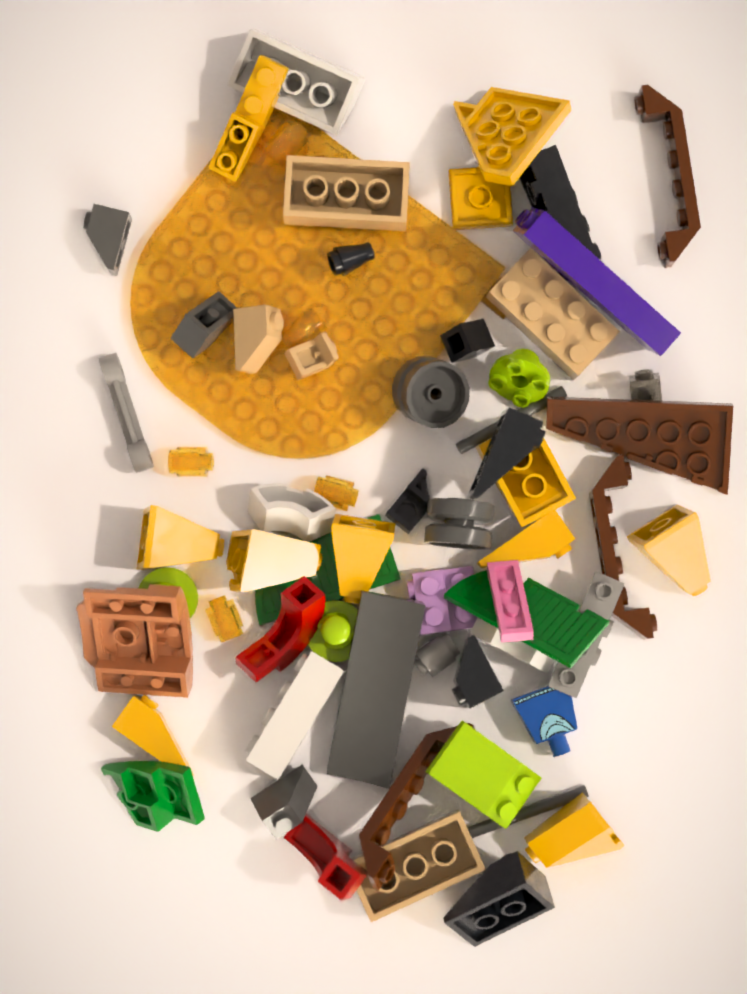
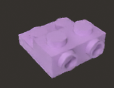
M473 566L412 573V580L407 581L409 599L415 598V600L423 601L426 605L420 635L473 628L478 617L444 599V594L452 586L474 574Z

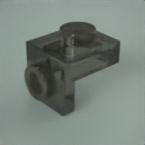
M642 369L635 371V375L629 376L631 400L662 401L659 372L653 373L652 369Z

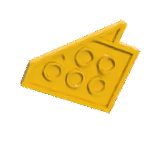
M491 87L477 105L458 101L453 103L457 119L485 181L512 187L571 112L570 100Z

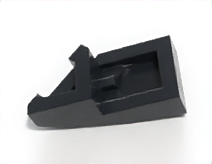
M424 468L421 469L385 514L389 520L396 523L407 534L413 530L427 512V501L430 499V495L427 489V471Z

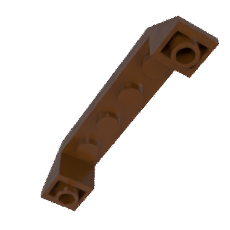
M645 84L641 85L638 95L634 96L636 114H641L642 123L666 120L662 124L664 139H669L670 151H667L669 169H674L675 180H672V193L674 198L679 200L680 209H677L676 217L678 226L683 227V230L665 232L661 242L657 243L659 259L664 260L665 268H671L701 228L683 111L654 88Z
M619 455L613 459L589 492L601 572L618 581L619 575L623 574L621 557H615L613 544H618L616 527L610 526L608 514L613 513L611 497L605 496V491L626 488L628 480H632L631 466L629 462L624 461V455ZM624 586L611 616L643 640L654 638L653 632L658 630L655 614H650L649 607L624 611V605H628L627 591Z
M467 723L468 725H470L472 728L475 729L474 725H472V724H470V723ZM457 726L428 733L424 736L359 833L367 874L372 888L376 891H379L384 883H388L395 872V863L391 852L380 846H383L388 841L391 828L396 820H401L405 815L408 802L412 796L417 795L424 785V778L427 775L426 770Z

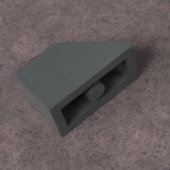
M94 203L92 211H87L83 228L87 229L88 237L110 274L118 276L133 219L127 211Z
M218 291L185 314L170 339L190 357L195 358L210 347L234 321L233 309H237V307Z
M301 764L250 799L264 825L273 837L278 839L303 822L318 786L303 764Z

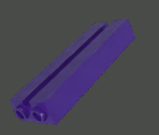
M532 207L530 210H523L516 218L514 223L517 226L512 231L645 349L662 356L681 334L675 326L545 210H538Z

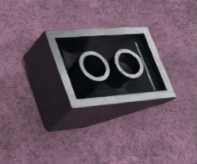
M510 407L502 411L467 498L473 500L480 497L531 453L532 450L539 449L546 431L541 429L544 422Z
M516 851L506 854L500 860L490 864L443 917V920L448 927L472 946L476 947L554 909L555 905L547 877L521 853Z

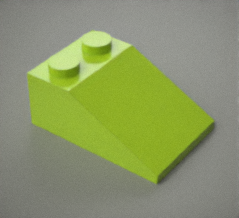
M461 720L426 770L427 774L505 829L510 825L542 779L538 774L463 720Z

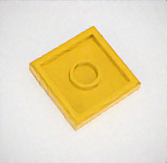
M479 167L448 170L452 230L513 226L510 186L485 181Z

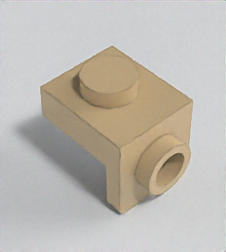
M325 331L319 333L313 340L292 347L284 353L297 380L329 368L339 358L335 343Z

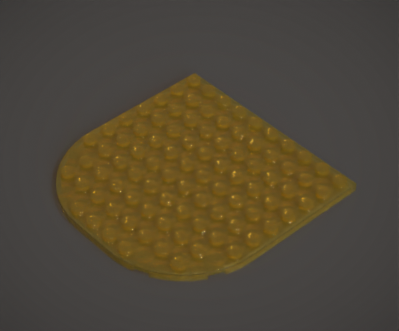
M274 107L237 181H233L209 169L210 160L149 238L134 271L130 297L131 320L139 349L158 380L180 401L225 435L253 451L270 456L295 460L317 459L341 453L373 436L398 411L392 397V383L397 371L406 361L417 356L438 358L445 349L440 335L467 321L486 293L503 274L506 267L409 195L406 231L284 224L283 206L287 155L346 159L360 158L317 126ZM367 242L371 244L375 255L374 260L368 261L345 276L341 274L335 276L332 273L327 253L333 251V247L358 245ZM218 291L237 308L266 304L281 309L284 326L281 330L282 340L258 372L254 374L241 372L235 368L234 321L210 347L195 358L190 357L170 338L185 314ZM325 331L335 343L339 358L329 368L297 380L284 353L292 347L313 340L319 333Z

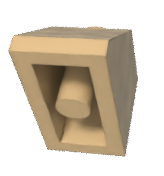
M266 304L233 309L235 368L238 371L249 374L257 373L282 340L281 330L283 329L284 321L281 309Z

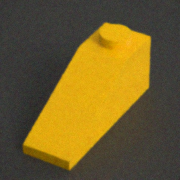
M554 510L478 561L477 565L481 569L487 568V563L518 560L519 563L548 559L552 555L559 559L573 549L569 543L574 541L575 537L556 510Z
M145 694L141 698L133 696L112 727L159 761L190 767L163 714L156 709L159 704Z

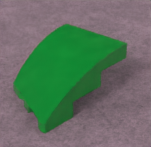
M159 761L107 763L101 767L104 776L110 775L119 788L116 795L125 805L137 826L159 832L173 819L196 826L205 819L191 767Z

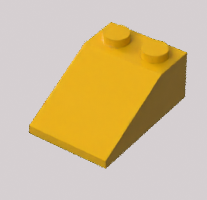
M545 438L539 449L532 450L531 453L495 483L521 528L576 499ZM491 439L475 447L482 460Z

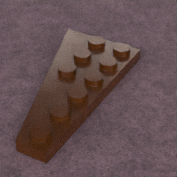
M547 397L546 429L580 442L590 443L610 453L614 452L624 455L632 461L671 475L683 477L695 484L705 485L728 495L733 403Z

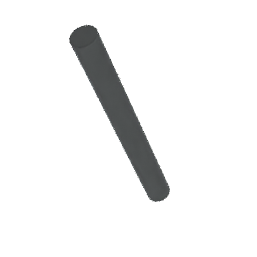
M560 386L547 393L541 400L530 403L529 406L520 408L517 411L532 416L547 408V397H567V393ZM498 421L456 443L455 445L459 453L463 454L492 438Z
M583 785L521 807L510 825L562 807L582 792L586 797H589L587 789ZM492 819L468 826L472 838L503 828Z

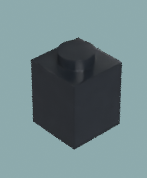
M484 318L460 323L440 335L451 363L475 358L495 347Z

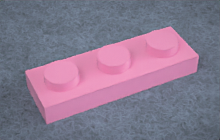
M518 560L487 563V574L501 642L533 640L534 631Z

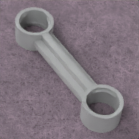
M115 352L100 357V367L119 418L133 468L136 473L154 468L118 354Z

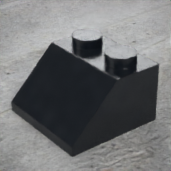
M475 635L465 639L453 679L456 687L451 689L458 704L461 706L465 704L469 709L504 691Z

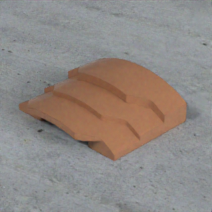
M150 584L148 589L117 587L116 590L85 588L83 591L84 600L77 604L76 610L81 628L83 656L95 668L98 692L188 698L193 686V643L188 605L181 586Z

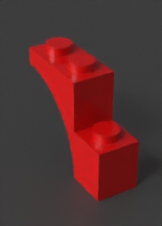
M308 814L305 815L302 823L288 831L284 836V839L293 845L315 868L319 876L317 882L341 901L350 899L368 875L366 869L349 857L353 850Z

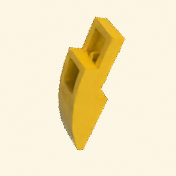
M259 55L236 111L230 116L208 167L209 169L233 181H237L280 96L278 93L288 73V67L264 55Z

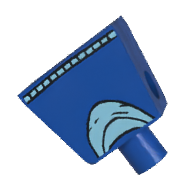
M546 686L510 699L534 744L548 741L553 757L571 752L565 734L578 729L572 696Z

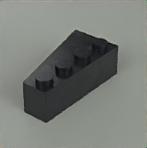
M556 144L540 150L519 177L531 208L545 210L598 259H602L598 245L595 242L592 243L589 235L590 227L588 221L580 211L576 193L571 186ZM559 273V275L568 282V280L562 274Z

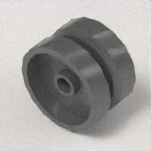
M417 356L406 361L397 371L392 383V397L396 408L406 418L429 428H444L455 423L464 414L469 403L470 387L465 374L457 366L432 356Z
M465 498L428 499L426 516L432 520L445 522V524H429L426 526L424 543L459 549H491L492 532L485 528L475 527L474 525H486L493 522L495 505Z

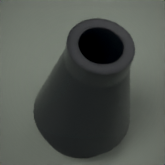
M367 242L358 245L333 247V251L327 253V259L330 269L335 276L340 274L345 276L368 261L374 260L375 255L371 244Z

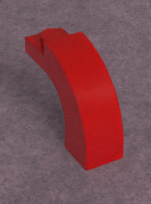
M305 576L281 592V611L276 622L262 638L235 657L236 665L256 683L274 669H277L279 672L283 671L301 654L316 633L318 623L322 619L325 610V594Z

